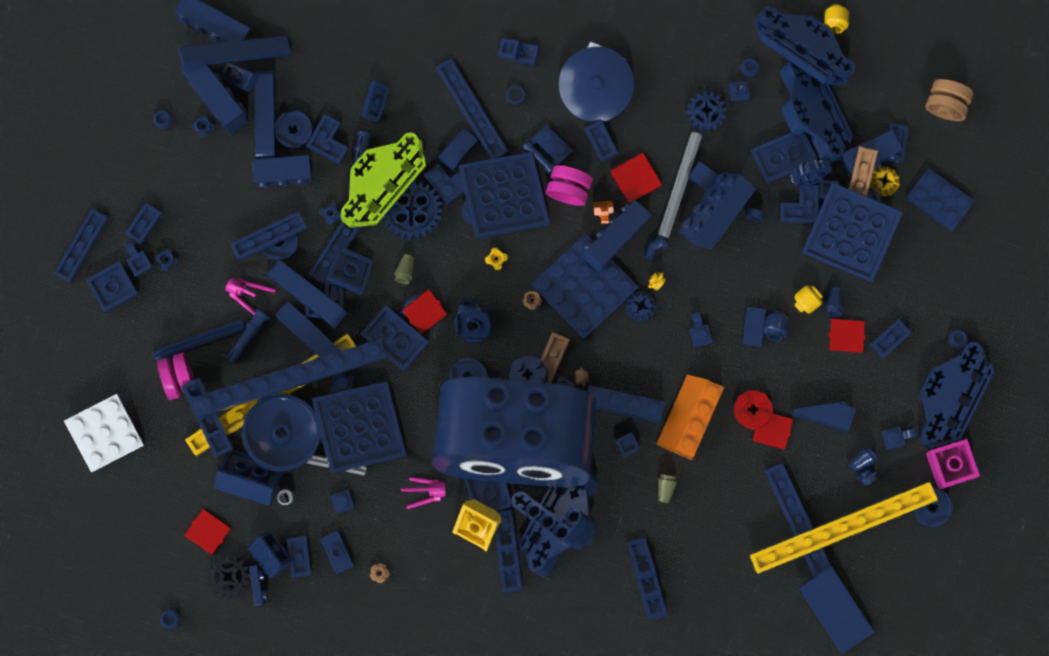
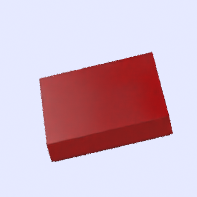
M643 153L610 171L629 204L662 186Z

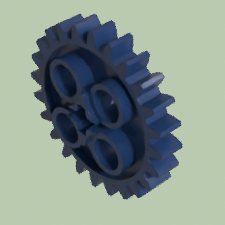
M414 180L412 185L406 189L383 217V220H386L384 222L385 226H390L388 230L390 233L394 232L396 238L401 234L403 241L407 236L410 242H412L413 237L420 241V235L427 238V232L433 234L432 227L439 228L436 221L442 222V218L439 215L443 214V210L439 208H442L443 204L439 202L441 199L439 195H436V190L430 191V185L424 188L423 182H420L416 186ZM414 195L415 210H413V226L410 227V212L412 211V196ZM402 199L408 200L404 205L399 204ZM420 200H427L424 205L418 204ZM401 217L407 218L403 223L398 222V219ZM419 218H426L423 223H417Z

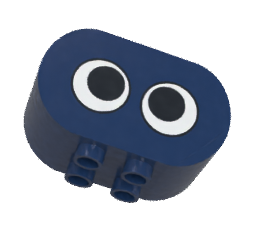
M463 377L446 381L441 385L432 465L444 474L469 480L552 488L581 486L590 480L597 401L585 391L564 385L482 377Z

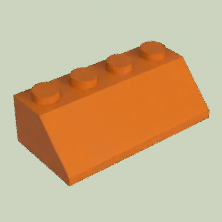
M687 375L656 445L692 460L724 387L706 379Z

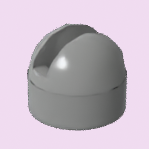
M281 490L277 495L278 502L282 505H289L294 500V494L290 490ZM284 493H287V495H288V497H289V499H290L289 502H288V499H287V497H286V495H285Z

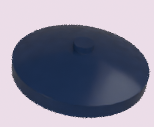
M598 46L582 49L573 54L561 70L559 78L560 96L567 109L582 120L588 122L611 120L620 115L632 99L634 92L632 70L627 61L612 49Z
M276 394L261 399L249 410L243 422L242 439L248 455L255 463L271 471L286 472L303 466L312 458L319 445L320 431L315 412L306 402L292 395Z

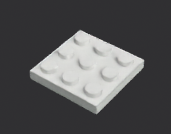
M118 394L64 420L91 472L144 446Z

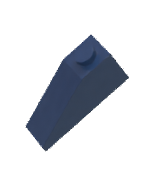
M841 401L840 403L796 408L792 411L791 415L847 433L850 430L856 408L851 407L852 404Z

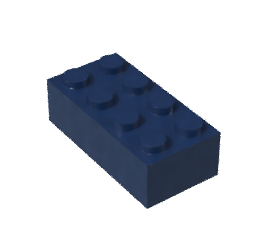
M210 64L180 67L187 82L230 136L248 123L245 108L239 101L235 102L234 94L228 87H225L217 72L213 73L214 71Z
M722 172L716 177L714 185L705 192L703 200L694 207L692 215L683 222L679 233L694 246L713 249L756 188L740 174Z

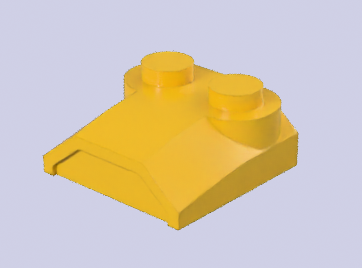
M477 500L466 501L462 506L452 533L487 551L496 529L501 523V516L497 511Z

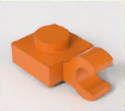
M612 201L593 202L594 215L601 217V224L609 223V214H614Z

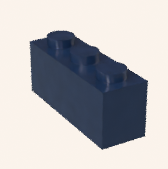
M893 130L859 145L860 147L878 150L874 170L883 165L882 162L887 160L892 162L900 157L899 154L903 150ZM859 146L844 152L841 156V162L849 178L852 177Z
M309 155L252 160L253 182L260 189L270 188V185L287 187L289 184L294 183L303 186L307 185L308 182H312Z

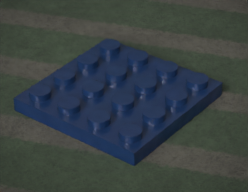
M533 152L459 165L458 168L475 239L549 226L550 222Z
M831 183L802 253L873 283L903 212Z
M586 233L531 284V287L540 294L583 340L639 288L613 260L598 272L582 258L585 252L584 247L590 241L594 242Z
M387 381L312 398L330 474L406 456Z

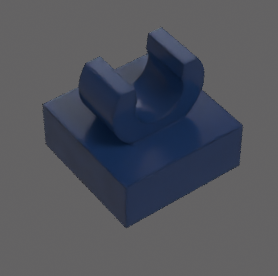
M747 81L728 83L730 103L749 101Z

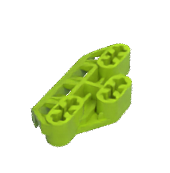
M409 132L398 143L366 150L352 166L350 171L349 201L342 208L340 216L343 223L350 228L377 225L426 166L425 157L423 156L422 141L418 139L416 134ZM413 140V144H410L406 151L402 153L401 160L399 158L395 160V155L397 156L401 149H404L407 141ZM419 151V158L413 162L416 165L414 167L407 160L410 161ZM368 157H375L374 162L370 161L367 168H364L362 176L356 177L355 171L359 172L362 169V166L367 163ZM403 171L405 173L396 182V184L399 185L397 187L390 180L393 181L399 175V173ZM386 191L388 193L380 201V207L373 200L377 201L383 192ZM358 197H365V201L361 202L358 208L353 211V218L351 216L347 218L346 212L349 213L353 206L355 207L358 203ZM367 211L371 212L368 216L369 222H356V220L360 221Z

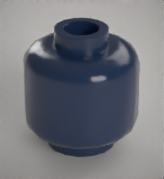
M780 311L769 314L764 324V333L768 339L781 341L783 338H786L789 332L790 319Z

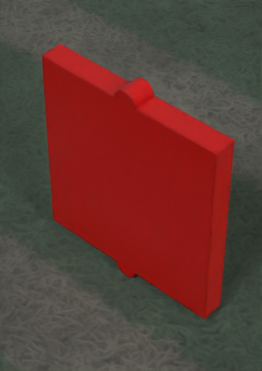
M429 289L402 309L410 320L409 323L413 324L420 335L447 315L439 304L440 301L435 299Z
M831 319L830 333L828 334L830 337L829 350L863 353V344L866 338L864 335L865 321Z
M772 413L768 423L762 428L755 429L752 441L785 450L788 437L791 436L790 429L793 419Z
M203 509L196 520L192 521L191 527L184 536L213 555L218 546L224 543L223 539L231 528Z

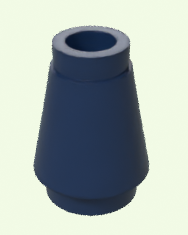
M832 287L830 289L825 307L826 314L829 316L839 317L844 311L842 289L839 287Z
M870 447L863 448L849 463V466L856 473L875 464L878 457Z

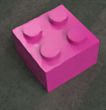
M967 439L926 453L939 490L980 476Z

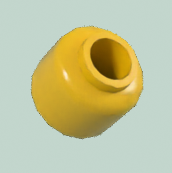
M839 4L827 8L824 25L835 34L843 32L849 25V11Z
M806 285L794 295L796 300L794 305L801 313L805 311L811 314L821 306V298L823 296L814 286Z

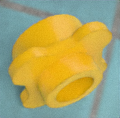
M492 248L489 256L485 258V262L494 266L495 270H500L502 268L501 265L504 261H507L508 256L499 251L498 248Z
M654 273L649 279L650 284L648 287L658 290L666 281V278L663 276L664 273Z

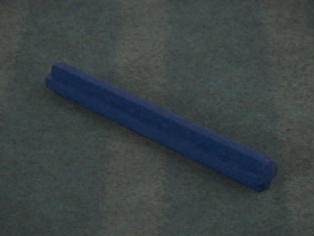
M238 320L153 351L154 359L157 361L243 331L245 329L242 320Z

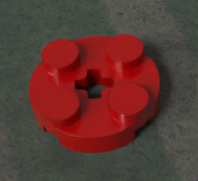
M755 390L746 391L738 396L734 405L735 419L745 428L751 430L762 428L768 423L773 412L772 403L768 396ZM751 405H755L759 409L755 415H752L750 411L748 412V408H751Z

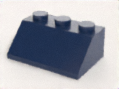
M232 449L227 452L217 470L214 488L270 506L283 472L265 469L255 463L248 453Z

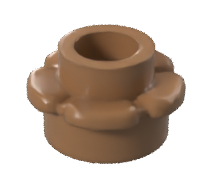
M529 291L524 295L523 304L528 309L534 310L537 306L541 305L542 299L538 292Z
M583 368L574 371L576 385H583L584 387L585 382H589L587 371H584Z
M382 563L379 565L375 564L371 568L370 577L373 581L382 583L389 577V570Z

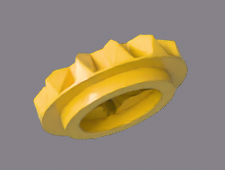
M888 166L879 167L873 170L870 188L875 189L880 196H890L899 187V176L895 170L890 169ZM886 174L887 180L890 183H887L883 188L882 181L878 179H882Z

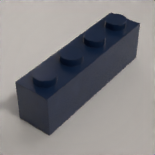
M181 0L174 11L180 23L184 25L188 23L193 26L196 32L200 34L204 32L210 35L209 38L216 43H219V41L224 43L249 40L252 36L249 27L200 0Z
M636 200L631 204L627 203L621 209L622 214L619 217L615 215L608 223L610 226L606 230L602 228L596 235L597 239L594 242L590 241L584 247L585 252L582 258L598 272L612 260L652 216Z
M591 385L588 387L587 393L592 395L597 401L596 410L658 424L661 421L665 404L663 401Z

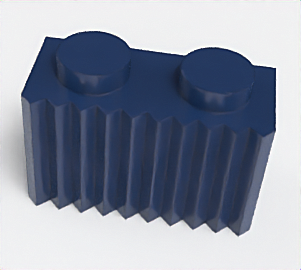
M270 530L260 534L248 547V550H250V553H252V556L259 565L262 566L266 575H269L268 578L281 574L293 562Z

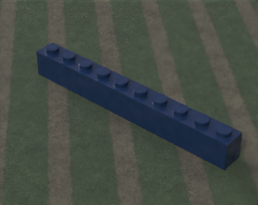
M381 339L193 397V403L198 418L382 361L386 358Z

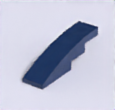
M289 302L275 314L318 357L321 358L341 351Z
M200 378L182 385L181 387L214 458L232 450L216 413L198 418L193 397L207 393Z
M512 510L498 511L501 516V523L496 529L495 536L503 593L522 591Z
M646 538L627 542L648 621L667 617V611Z

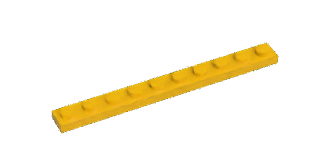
M348 334L333 343L341 351L356 347ZM314 355V356H312L311 358H309L308 360H306L305 362H308V361H311V360H315V359H318V358H320V357H318L317 355ZM305 385L287 391H283L277 394L291 395L294 392L301 389L302 387H304ZM261 399L236 406L219 417L226 436H229L243 426L247 413ZM202 430L185 439L196 457L210 448Z
M929 482L750 555V558L758 574L935 502L938 499Z

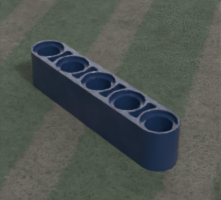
M258 71L254 73L258 76L254 83L256 160L276 158L274 71Z
M278 260L266 274L271 280L332 327L336 328L347 315L343 308L282 261Z

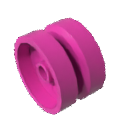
M554 166L551 178L554 181L548 183L546 194L563 203L584 206L588 197L585 190L591 188L593 178L587 173L571 167Z
M184 352L173 356L174 367L167 357L157 360L160 378L169 400L179 398L181 394L180 387L194 380L191 366Z

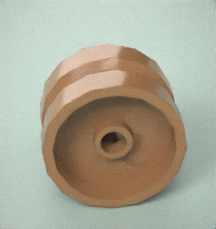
M938 79L932 85V95L929 96L925 107L930 113L940 118L951 121H963L968 112L966 105L971 103L974 93L970 88L961 83Z

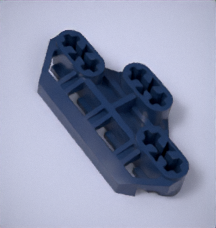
M767 6L762 9L754 21L758 36L763 43L823 84L845 86L853 75L855 65L843 55L832 30L814 17L782 14L776 9Z
M789 61L780 70L781 77L790 93L789 100L781 108L784 118L791 132L795 135H801L804 132L812 135L811 140L820 160H828L830 164L836 163L842 159L841 156L844 153V149L850 144L853 134L830 85L823 84Z
M970 342L962 349L958 357L933 368L928 373L919 391V398L923 401L926 422L919 434V440L923 445L935 448L961 440L994 374L991 362L988 363L984 348L980 344ZM972 348L974 355H972L969 358V363H967L965 366L966 371L962 372L961 366L965 364L967 360L966 358L969 356L970 349ZM983 361L984 367L981 371L983 375H980L973 370H978ZM939 373L940 379L936 381L935 387L931 390V396L928 397L926 391L931 388L932 382L936 378L935 374ZM973 382L975 383V385L969 395L971 396L970 399L962 395V392L966 394L971 383ZM962 406L963 408L957 418L959 420L958 423L951 419L950 416L955 417L959 407ZM939 415L940 422L935 425V430L931 433L932 438L928 440L926 434L932 430V425L936 422L935 417ZM948 429L951 430L949 434L950 439L942 441Z
M592 472L590 480L581 486L569 487L568 489L549 487L540 505L559 519L563 517L568 509L576 507L586 514L588 524L576 541L566 546L531 520L519 545L521 552L526 556L529 570L540 576H547L552 571L562 552L571 547L575 550H580L586 545L596 525L595 519L590 516L589 501L599 481ZM579 516L575 517L574 522L578 520ZM553 521L549 523L548 527L553 524ZM567 531L563 533L562 538L566 536Z

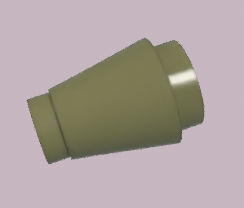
M403 255L394 273L395 281L401 284H409L412 280L413 256Z
M661 474L660 478H658V501L670 503L677 484L676 476Z

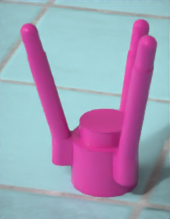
M232 277L226 285V291L230 292L229 296L238 301L253 315H255V311L238 297L243 292L253 297L256 296L254 292L246 289L245 285L273 293L276 292V289L248 282L241 278L237 280Z
M410 477V481L428 483L429 487L401 489L402 492L429 491V496H433L432 498L407 505V509L433 501H440V497H445V482H439V480Z

